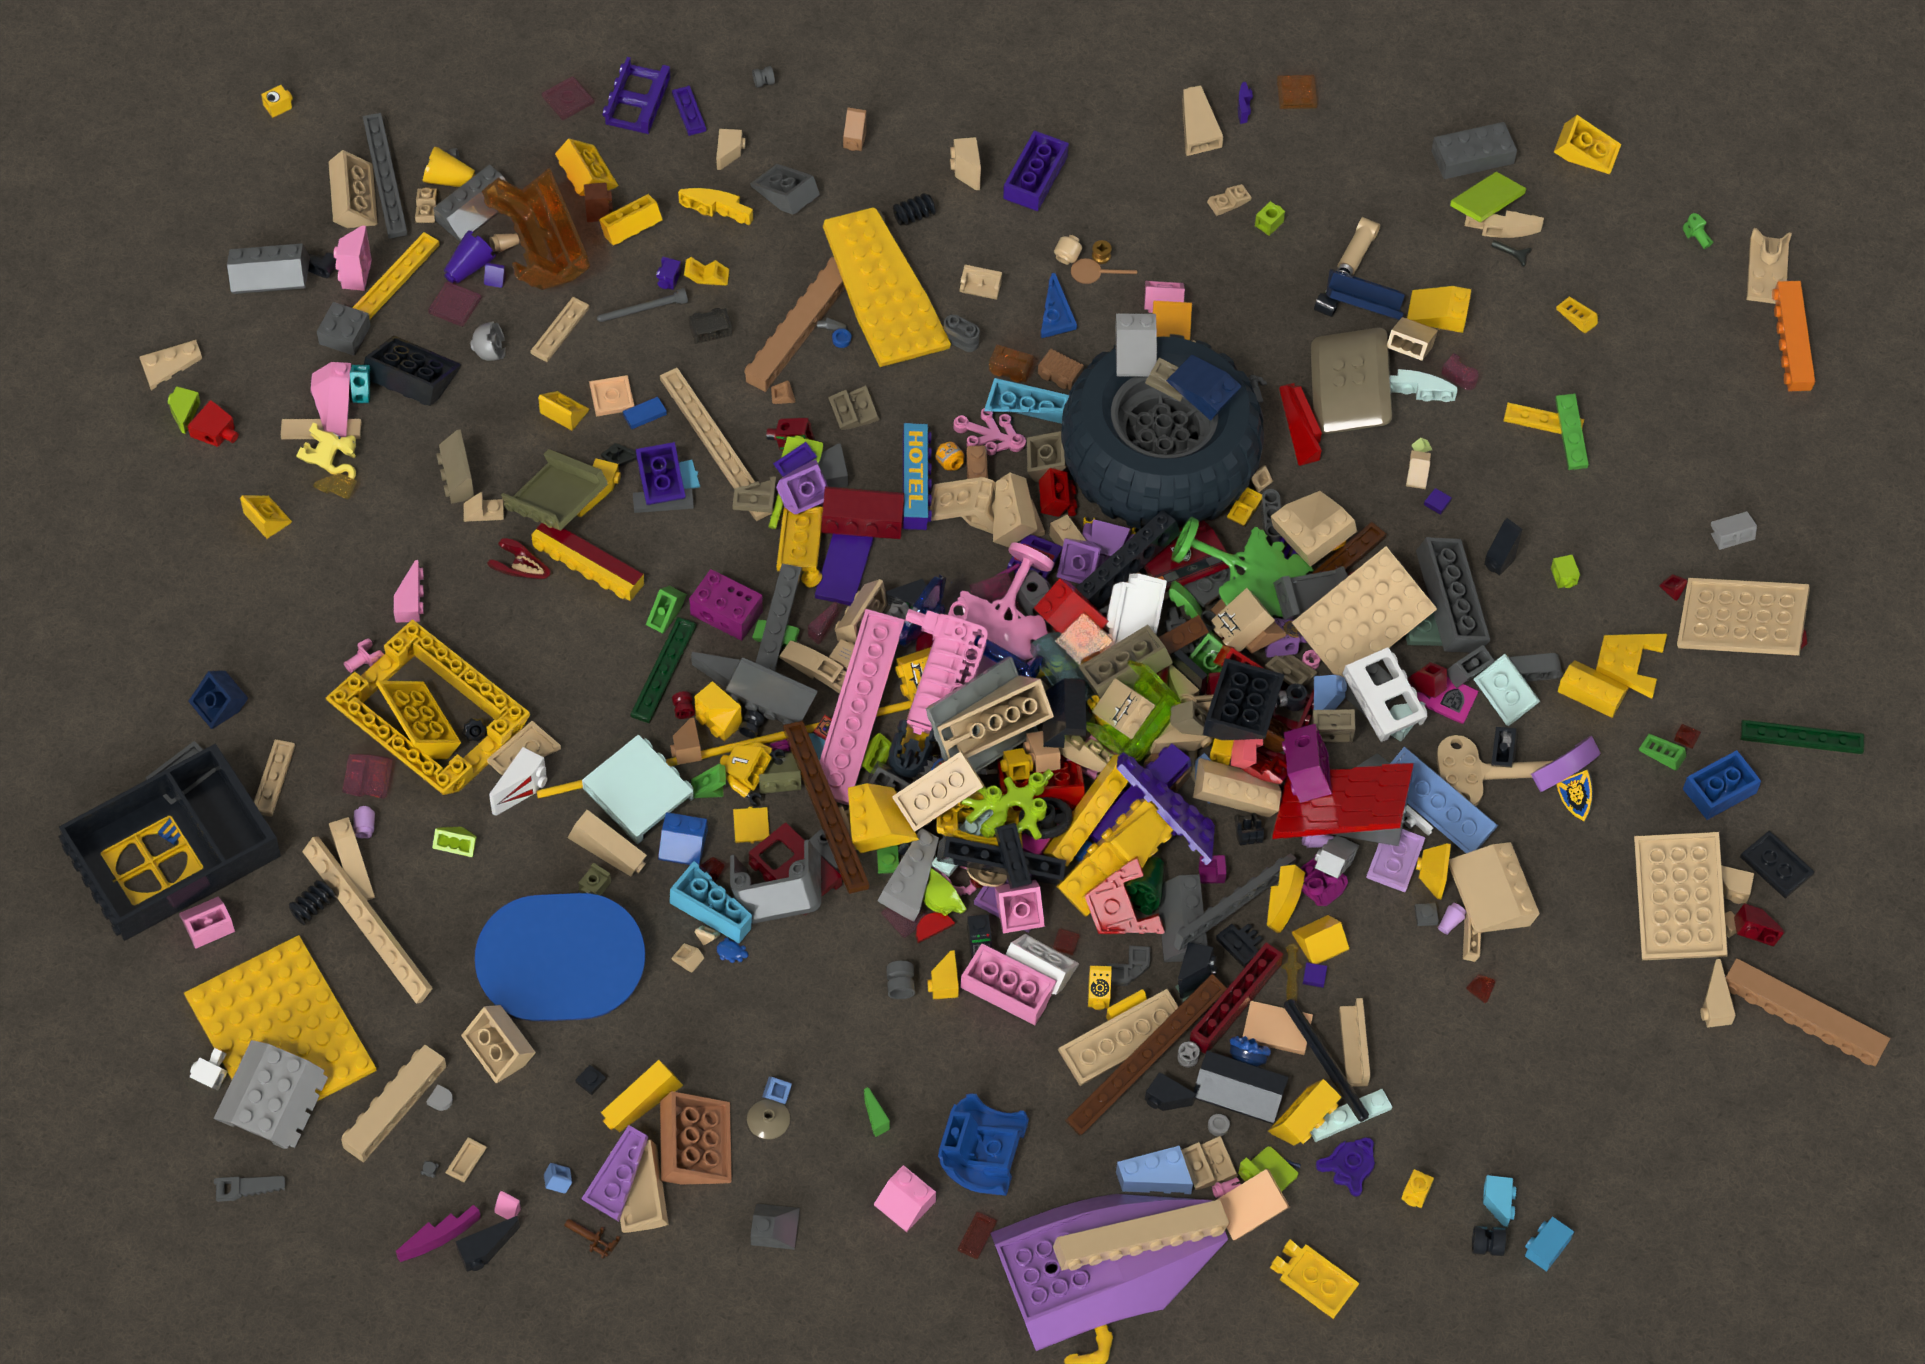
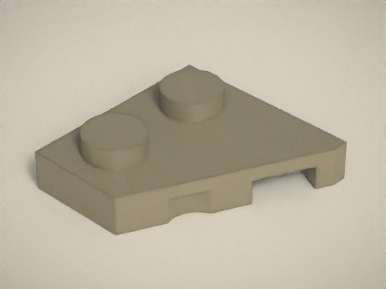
M770 477L769 481L763 483L757 481L749 486L735 488L733 510L772 513L776 477Z

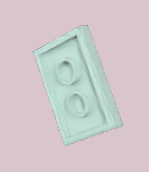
M1506 654L1502 655L1474 678L1476 684L1507 726H1510L1540 702Z

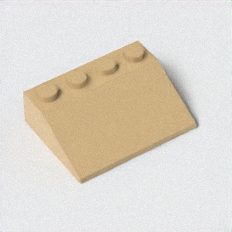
M1511 842L1492 844L1449 859V868L1475 933L1531 926L1540 914Z

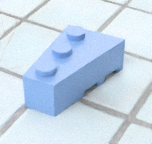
M1180 1146L1117 1162L1116 1174L1122 1192L1150 1193V1191L1164 1193L1181 1192L1184 1194H1191L1193 1183Z

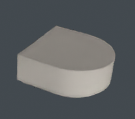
M437 1085L426 1102L432 1108L443 1111L450 1108L453 1098L448 1089Z

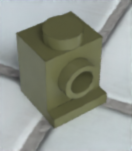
M593 863L590 870L578 882L580 893L601 895L611 884L610 873Z

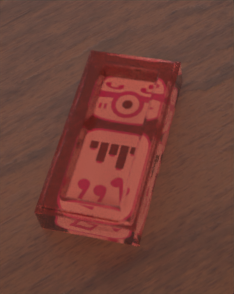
M976 1212L958 1247V1251L978 1260L996 1225V1220Z

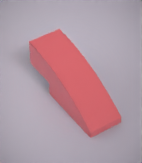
M1263 739L1234 740L1231 766L1245 769L1255 764L1256 748L1263 746Z

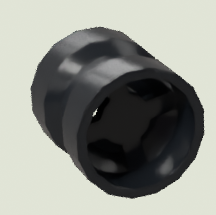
M747 710L744 715V722L740 724L738 731L746 737L756 738L759 734L758 728L763 725L765 718L756 711Z

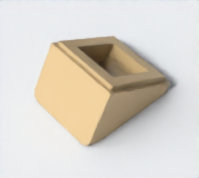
M1732 911L1725 913L1726 936L1728 938L1737 933L1734 921L1735 915Z
M684 943L671 959L692 973L702 962L704 956L698 948Z

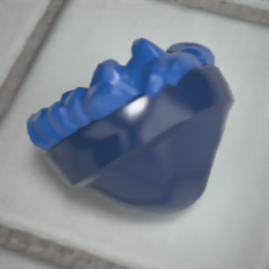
M1235 1036L1230 1039V1053L1234 1060L1256 1067L1266 1064L1268 1056L1271 1054V1050L1267 1046L1261 1047L1254 1038L1248 1040L1246 1036L1242 1038Z

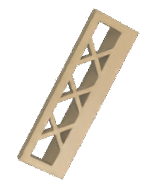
M1356 998L1355 1006H1340L1339 1008L1345 1077L1351 1087L1368 1086L1370 1079L1363 998Z

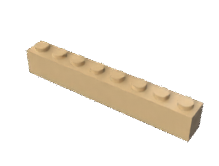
M1219 1199L1057 1237L1053 1249L1061 1270L1069 1269L1072 1271L1079 1269L1083 1265L1090 1264L1094 1266L1104 1260L1110 1259L1115 1261L1126 1255L1136 1256L1143 1251H1157L1168 1245L1178 1246L1189 1240L1196 1242L1206 1236L1212 1235V1237H1217L1224 1233L1229 1221Z

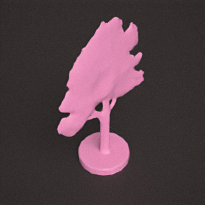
M1015 542L1010 544L1009 553L1022 563L1007 594L1001 600L993 601L991 604L988 600L974 596L968 591L960 592V597L957 598L958 601H962L968 606L969 610L966 621L984 627L988 633L986 647L976 676L1007 657H1012L1016 670H1018L1019 663H1024L1025 660L1031 659L1036 655L1031 645V639H1034L1036 644H1040L1047 639L1048 632L1044 619L1040 615L1025 617L1015 606L1016 596L1030 567L1048 572L1054 566V562L1050 558L1031 547ZM999 604L1000 607L998 610H996L995 608ZM1008 607L1013 614V618L1010 621L1004 619V614ZM979 636L974 641V645L977 647L978 641L981 638ZM968 655L967 659L975 660L976 657L973 655ZM966 668L965 674L961 679L962 684H964L965 679L969 674Z

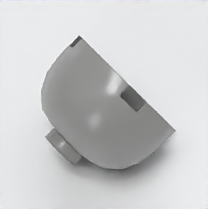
M492 321L476 328L470 342L472 350L481 359L486 361L500 360L505 357L506 347L501 350V341H505L499 324Z

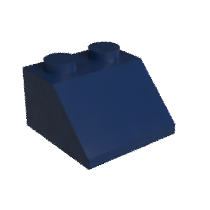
M208 671L188 702L207 725L214 729L239 713L248 697L226 671Z

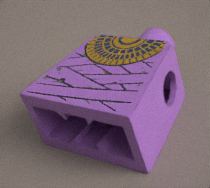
M1274 618V622L1286 633V636L1264 647L1266 657L1298 653L1299 643L1307 642L1291 623L1294 620L1284 621V619Z

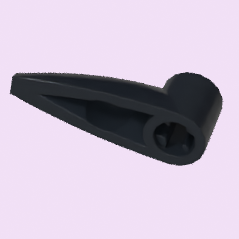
M326 253L324 256L309 254L308 271L323 278H329L336 269L337 258H334V254Z

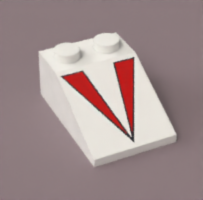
M522 747L489 794L492 814L498 815L532 796L539 788L545 786L547 776L544 757Z

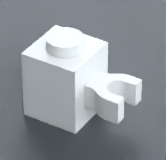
M214 1048L209 1062L199 1058L191 1067L190 1078L218 1091L228 1072L219 1067L226 1053Z

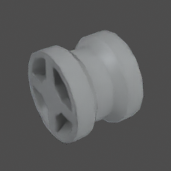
M1188 1041L1180 1045L1177 1059L1181 1066L1190 1068L1197 1064L1200 1050L1195 1043Z

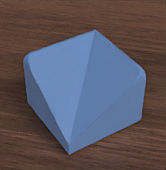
M769 1077L762 1097L785 1104L792 1084Z
M550 1163L544 1173L546 1189L566 1193L572 1183L570 1168Z

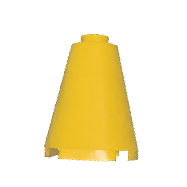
M434 147L424 172L423 182L461 187L475 176V170L441 148Z

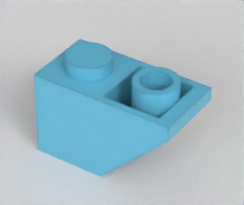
M1487 1175L1484 1182L1483 1204L1503 1226L1508 1227L1510 1219L1514 1220L1515 1206H1511L1512 1199L1515 1200L1516 1196L1513 1178Z

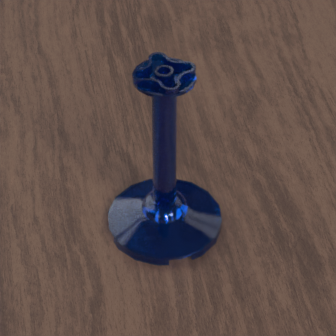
M939 574V578L935 576L929 582L913 606L918 609L917 612L926 615L928 610L945 615V606L942 604L946 585L945 577ZM906 621L899 636V644L908 647L924 633V631H921L922 626ZM979 636L974 641V645L977 647L978 641L981 638ZM987 639L983 653L984 656L996 663L1007 657H1012L1018 675L1031 678L1037 677L1044 657L1038 655L1027 662Z

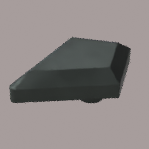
M614 443L601 454L604 460L616 463L618 467L637 460L636 451Z

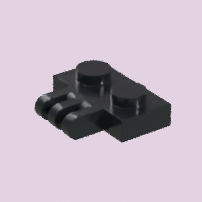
M1230 924L1216 935V940L1245 968L1259 951L1255 946L1261 943L1264 938L1259 935L1253 939L1258 932L1254 929L1247 933L1252 929L1250 924H1247L1240 930L1233 924Z

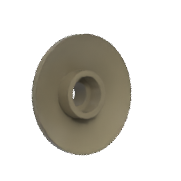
M765 1099L755 1103L750 1108L747 1115V1124L750 1131L757 1137L775 1139L784 1134L788 1129L790 1114L782 1103ZM766 1114H771L772 1117H771V1118H765V1115H766Z

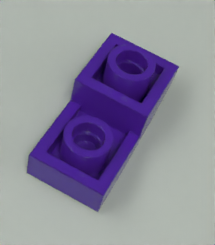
M1242 82L1239 91L1238 118L1240 124L1247 123L1248 115L1251 114L1250 100L1253 99L1251 88L1248 89L1246 82Z

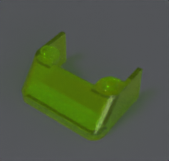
M1129 660L1127 664L1140 676L1134 684V691L1153 703L1155 707L1133 739H1130L1111 725L1101 726L1086 721V727L1108 749L1118 755L1124 752L1139 762L1152 747L1154 740L1162 734L1170 723L1171 707L1181 704V700L1147 664Z

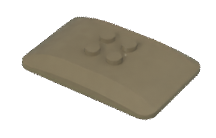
M1371 328L1317 337L1312 341L1314 417L1322 434L1384 426L1392 420L1389 348L1387 346L1388 335L1385 329Z

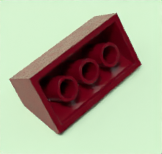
M825 486L821 533L901 539L904 493Z

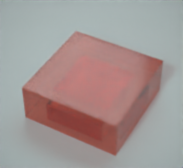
M1059 928L1053 949L1073 956L1079 934Z

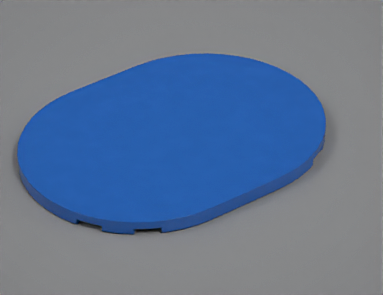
M589 893L533 895L516 899L504 905L491 916L479 935L475 950L477 977L487 997L495 1006L501 1005L507 1014L527 1021L584 1020L606 1015L627 1001L633 994L641 980L645 966L643 937L632 916L616 902L606 897Z

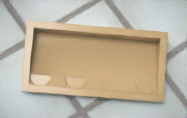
M647 1140L620 1217L623 1233L669 1225L657 1145L651 1140Z

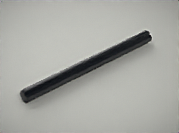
M1287 1000L1284 1003L1285 1010L1358 1121L1363 1122L1368 1119V1111L1295 1000Z

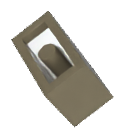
M1191 700L1171 707L1170 722L1173 727L1183 734L1205 736L1202 734L1208 713Z

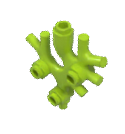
M1047 769L1043 774L1038 772L1031 774L1028 784L1022 788L1016 787L1012 778L1007 777L1004 779L1008 790L1005 795H1002L1001 789L997 786H990L988 788L984 786L978 790L984 797L982 800L967 797L962 801V804L974 809L966 817V820L972 824L986 810H992L993 815L981 825L980 832L986 838L993 837L995 835L994 828L1004 826L1007 820L1008 809L1012 806H1019L1024 810L1025 816L1016 825L1018 834L1024 829H1028L1035 840L1040 839L1042 835L1036 823L1045 818L1047 804L1041 798H1033L1034 795H1041L1044 792L1048 780L1054 775L1053 772Z

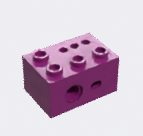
M712 569L709 570L689 598L690 615L741 641L763 612L762 594Z
M1316 724L1284 732L1285 741H1282V746L1286 753L1287 774L1292 783L1291 790L1293 795H1297L1301 803L1332 794L1329 754Z

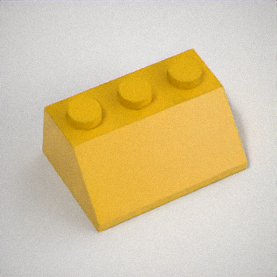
M568 138L555 153L560 166L564 168L567 178L573 183L576 193L580 196H585L584 184L607 183V190L618 187L617 182L594 145Z
M1575 660L1564 673L1557 692L1613 718L1630 687Z
M1322 1079L1308 1086L1268 1132L1293 1146L1300 1142L1304 1144L1312 1136L1310 1132L1313 1128L1317 1129L1325 1122L1323 1117L1327 1113L1331 1114L1339 1106L1337 1102L1341 1096Z

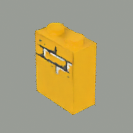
M931 647L897 658L898 666H896V672L902 680V685H900L901 692L911 702L915 697Z

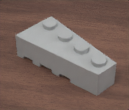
M920 828L917 833L919 840L911 843L878 899V902L912 922L915 921L920 911L939 840L938 837L923 828Z

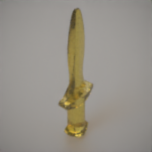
M1290 944L1286 947L1288 963L1282 965V969H1286L1288 976L1287 1000L1294 999L1296 1002V976L1298 969L1303 967L1301 964L1296 963V952L1299 948L1295 944Z

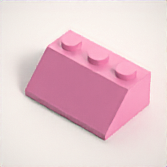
M362 225L340 238L338 247L335 246L334 258H337L336 270H339L338 281H341L342 289L365 291L372 259L366 226Z

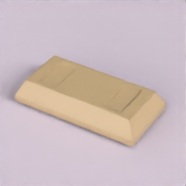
M468 1137L445 1173L465 1183L487 1147Z

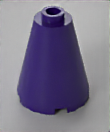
M470 230L465 233L444 269L446 273L444 277L451 283H459L496 258V254L491 255L492 248L478 235L473 237L471 235L473 232Z

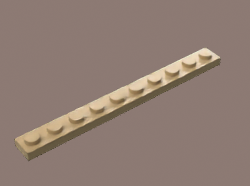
M675 368L660 375L661 382L733 488L749 486L751 483H754L755 481L679 369ZM749 511L756 521L772 514Z
M312 837L302 852L325 883L334 891L337 899L415 1003H422L433 988L319 837Z

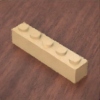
M1466 913L1463 959L1475 962L1480 957L1481 933H1475L1471 920Z

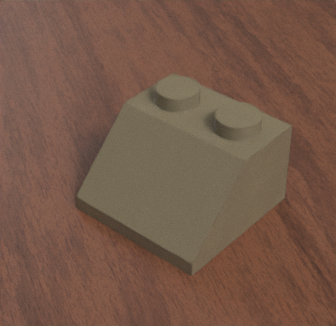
M1061 431L1027 438V472L1034 482H1039V479L1049 468L1061 471L1066 468Z

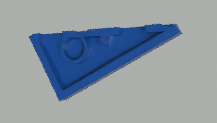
M1052 273L1049 279L1041 338L1077 329L1076 321L1055 273Z

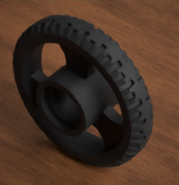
M1041 797L1046 802L1047 809L1045 818L1036 823L1042 835L1040 839L1057 837L1066 832L1071 826L1073 820L1071 808L1061 799ZM1055 808L1060 809L1063 813L1055 814ZM1023 809L1019 813V822L1025 816ZM1023 830L1025 834H1027L1030 837H1033L1030 830Z

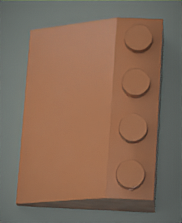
M671 1091L660 1101L661 1181L675 1184L731 1183L730 1102Z

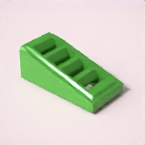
M1648 734L1639 748V751L1676 771L1686 758L1684 747ZM1655 743L1654 747L1650 749L1651 744Z
M865 1088L864 1101L873 1134L877 1137L890 1129V1120L870 1088Z

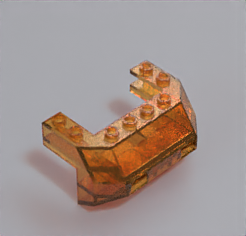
M550 168L523 190L500 178H497L482 190L485 198L484 202L489 208H494L501 214L512 218L514 229L519 234L520 243L526 251L523 256L528 267L515 261L512 263L515 270L514 275L518 280L524 281L532 287L544 290L571 282L590 268L587 253Z

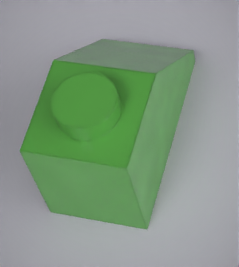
M672 586L661 588L646 625L663 634L680 612L687 594Z

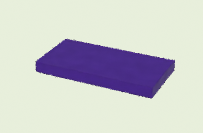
M832 535L821 572L822 579L817 585L815 598L851 606L860 587L873 537Z

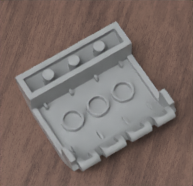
M251 1040L214 1119L231 1127L237 1126L268 1139L274 1145L283 1149H288L289 1146L295 1148L301 1136L296 1130L297 1128L300 1130L304 1129L310 1117V1114L305 1111L306 1109L313 1110L320 1096L315 1090L322 1091L328 1077L323 1075L325 1070L306 1059L273 1045Z

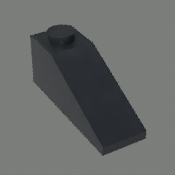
M1508 518L1504 520L1484 562L1489 571L1495 572L1499 576L1515 561L1523 530Z
M517 1216L455 1241L457 1251L467 1272L482 1269L520 1228Z

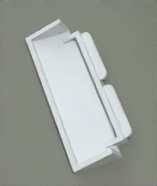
M1129 574L1128 583L1119 582L1113 586L1107 614L1109 622L1106 624L1110 629L1109 634L1103 636L1100 653L1146 625H1149L1153 632L1157 634L1166 580L1142 574Z

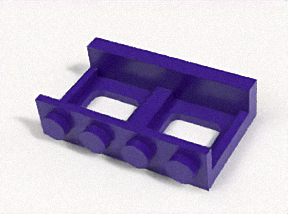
M627 57L625 63H622L620 66V76L615 79L614 91H611L609 94V103L603 109V117H605L606 125L649 134L670 80V66L662 65L661 70L657 71L631 65V57ZM634 75L653 80L649 92L641 94L624 90L628 76ZM622 103L640 107L642 110L637 122L632 123L613 118L617 105Z

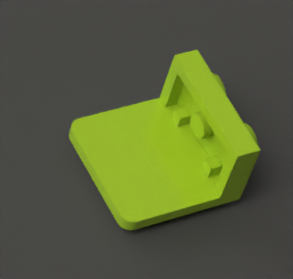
M1270 1146L1266 1147L1251 1161L1246 1157L1240 1163L1238 1172L1246 1182L1265 1169H1269L1281 1192L1298 1177V1172Z

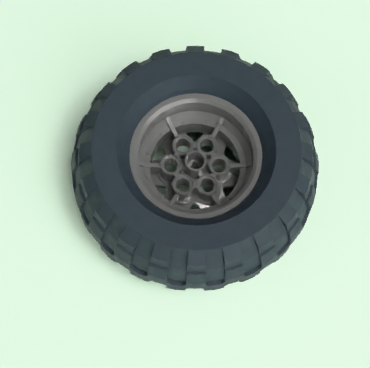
M1170 334V337H1157V360L1161 358L1180 367L1191 355H1194L1227 372L1242 386L1235 397L1211 421L1184 396L1179 401L1145 384L1149 376H1117L1116 344L1110 352L1102 351L1098 354L1087 369L1083 370L1072 386L1069 398L1064 405L1062 416L1061 442L1064 449L1065 462L1085 498L1090 503H1097L1101 508V512L1112 519L1119 517L1126 521V525L1138 529L1145 526L1162 510L1175 519L1178 527L1181 526L1182 528L1191 516L1198 519V521L1203 519L1211 521L1221 515L1228 505H1232L1248 487L1250 479L1256 473L1264 443V419L1260 404L1246 374L1243 371L1237 370L1234 361L1224 353H1216L1211 349V345L1200 340L1193 342L1184 339V336ZM1198 433V440L1190 438L1191 436Z

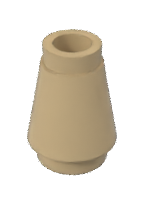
M517 233L494 234L489 239L490 246L493 252L497 251L500 253L518 245L519 237Z

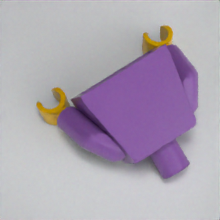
M1086 517L1083 518V537L1086 541L1094 542L1101 548L1098 567L1136 534L1135 527L1132 528L1131 532L1130 528L1098 521L1094 517L1091 522L1086 521Z

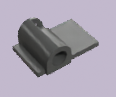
M1230 569L1221 570L1183 585V587L1204 607L1217 597L1220 600L1222 599L1219 594V587L1223 586L1225 582L1230 581Z

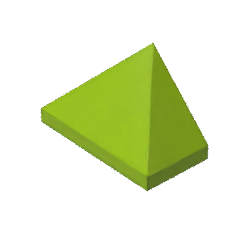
M881 733L873 737L867 745L862 767L869 773H871L877 761L885 764L889 756L892 743Z
M463 827L436 828L432 848L473 857L476 836Z

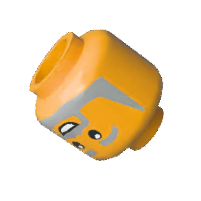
M954 442L941 444L935 455L938 463L947 471L958 470L963 465L965 458L963 451Z

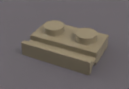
M1159 358L1145 384L1179 401L1183 398L1166 381L1179 367Z

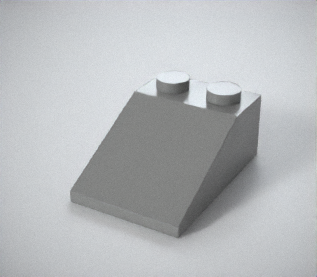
M1116 314L1117 376L1150 375L1157 362L1156 314Z

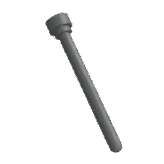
M684 288L677 289L670 296L600 314L597 316V321L604 322L674 302L676 304L680 303V305L688 303L687 295Z

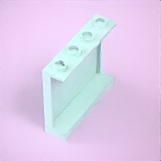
M639 735L582 780L583 789L636 844L644 840L643 834L662 820L666 812H672L687 798L691 801L694 799L692 785L687 780L683 781L679 777L680 774L673 766L670 767L666 763L664 756L660 752L656 753L652 749L651 743L646 738L642 739Z

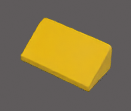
M1141 989L1109 1007L1106 1015L1107 1020L1109 1021L1147 1000L1145 991Z

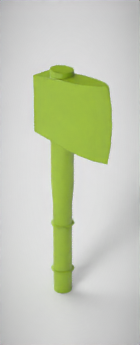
M801 436L787 437L782 457L804 442H807L817 456L815 459L819 464L823 450L822 442L804 439ZM779 493L776 496L777 499L772 516H770L771 519L768 527L771 529H776L783 507Z

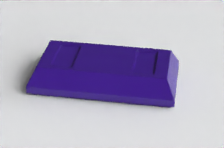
M804 442L773 464L782 477L795 469L811 462L817 456L807 442Z

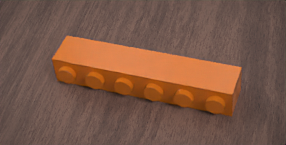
M1778 281L1775 289L1772 290V299L1776 303L1774 315L1778 317L1777 333L1780 334L1781 338L1779 340V350L1783 352L1781 365L1785 367L1784 384H1787L1788 391H1811L1815 383L1801 281Z

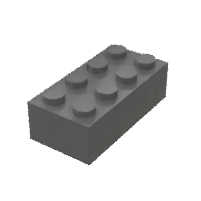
M1505 122L1434 137L1431 149L1443 179L1514 164L1517 153Z

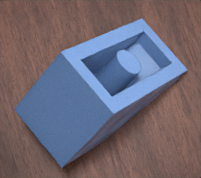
M1339 675L1314 676V710H1335L1344 700L1347 690V683L1344 677Z

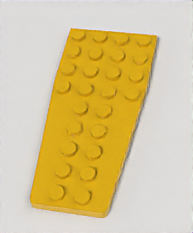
M869 208L826 219L823 229L856 318L879 367L949 349L951 343L926 292L877 209Z

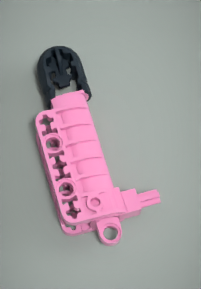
M962 601L954 602L950 607L948 615L937 614L928 610L926 615L911 609L907 612L905 621L922 626L921 631L933 634L934 642L907 720L901 719L897 727L899 732L895 733L889 750L888 759L890 767L900 776L909 778L917 776L918 769L923 761L932 755L934 749L933 742L936 739L931 722L927 717L926 708L945 697L955 688L963 685L961 684V679L965 674V668L969 674L964 684L977 674L986 647L988 633L984 627L966 621L969 609L966 603ZM956 606H962L965 609V613L962 616H956L953 609ZM977 636L981 637L977 644L978 647L974 645ZM973 655L976 657V659L969 660L967 659V656ZM907 727L914 729L913 733L919 735L922 732L929 734L925 739L923 752H920L919 741L910 739L908 743L903 745L906 748L905 754H901V742L906 737ZM916 752H919V757H918L919 763H918V764H916V762H917V759L915 758Z

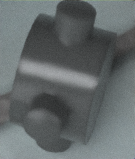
M425 1161L423 1170L420 1173L421 1175L425 1174L428 1177L434 1178L436 1176V1168L439 1165Z

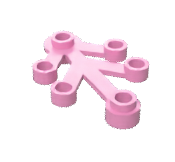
M984 409L981 411V419L986 422L988 428L969 422L967 417L963 415L954 419L953 429L957 433H965L970 430L985 435L982 437L969 436L967 438V447L986 444L988 455H994L996 452L1008 448L1013 452H1019L1026 445L1025 437L1021 434H1016L1011 425V417L1008 414H1002L999 417V425L1004 427L1007 434L1000 432L992 418L993 411H984ZM999 440V441H1002V442L996 444V443H994L993 441Z

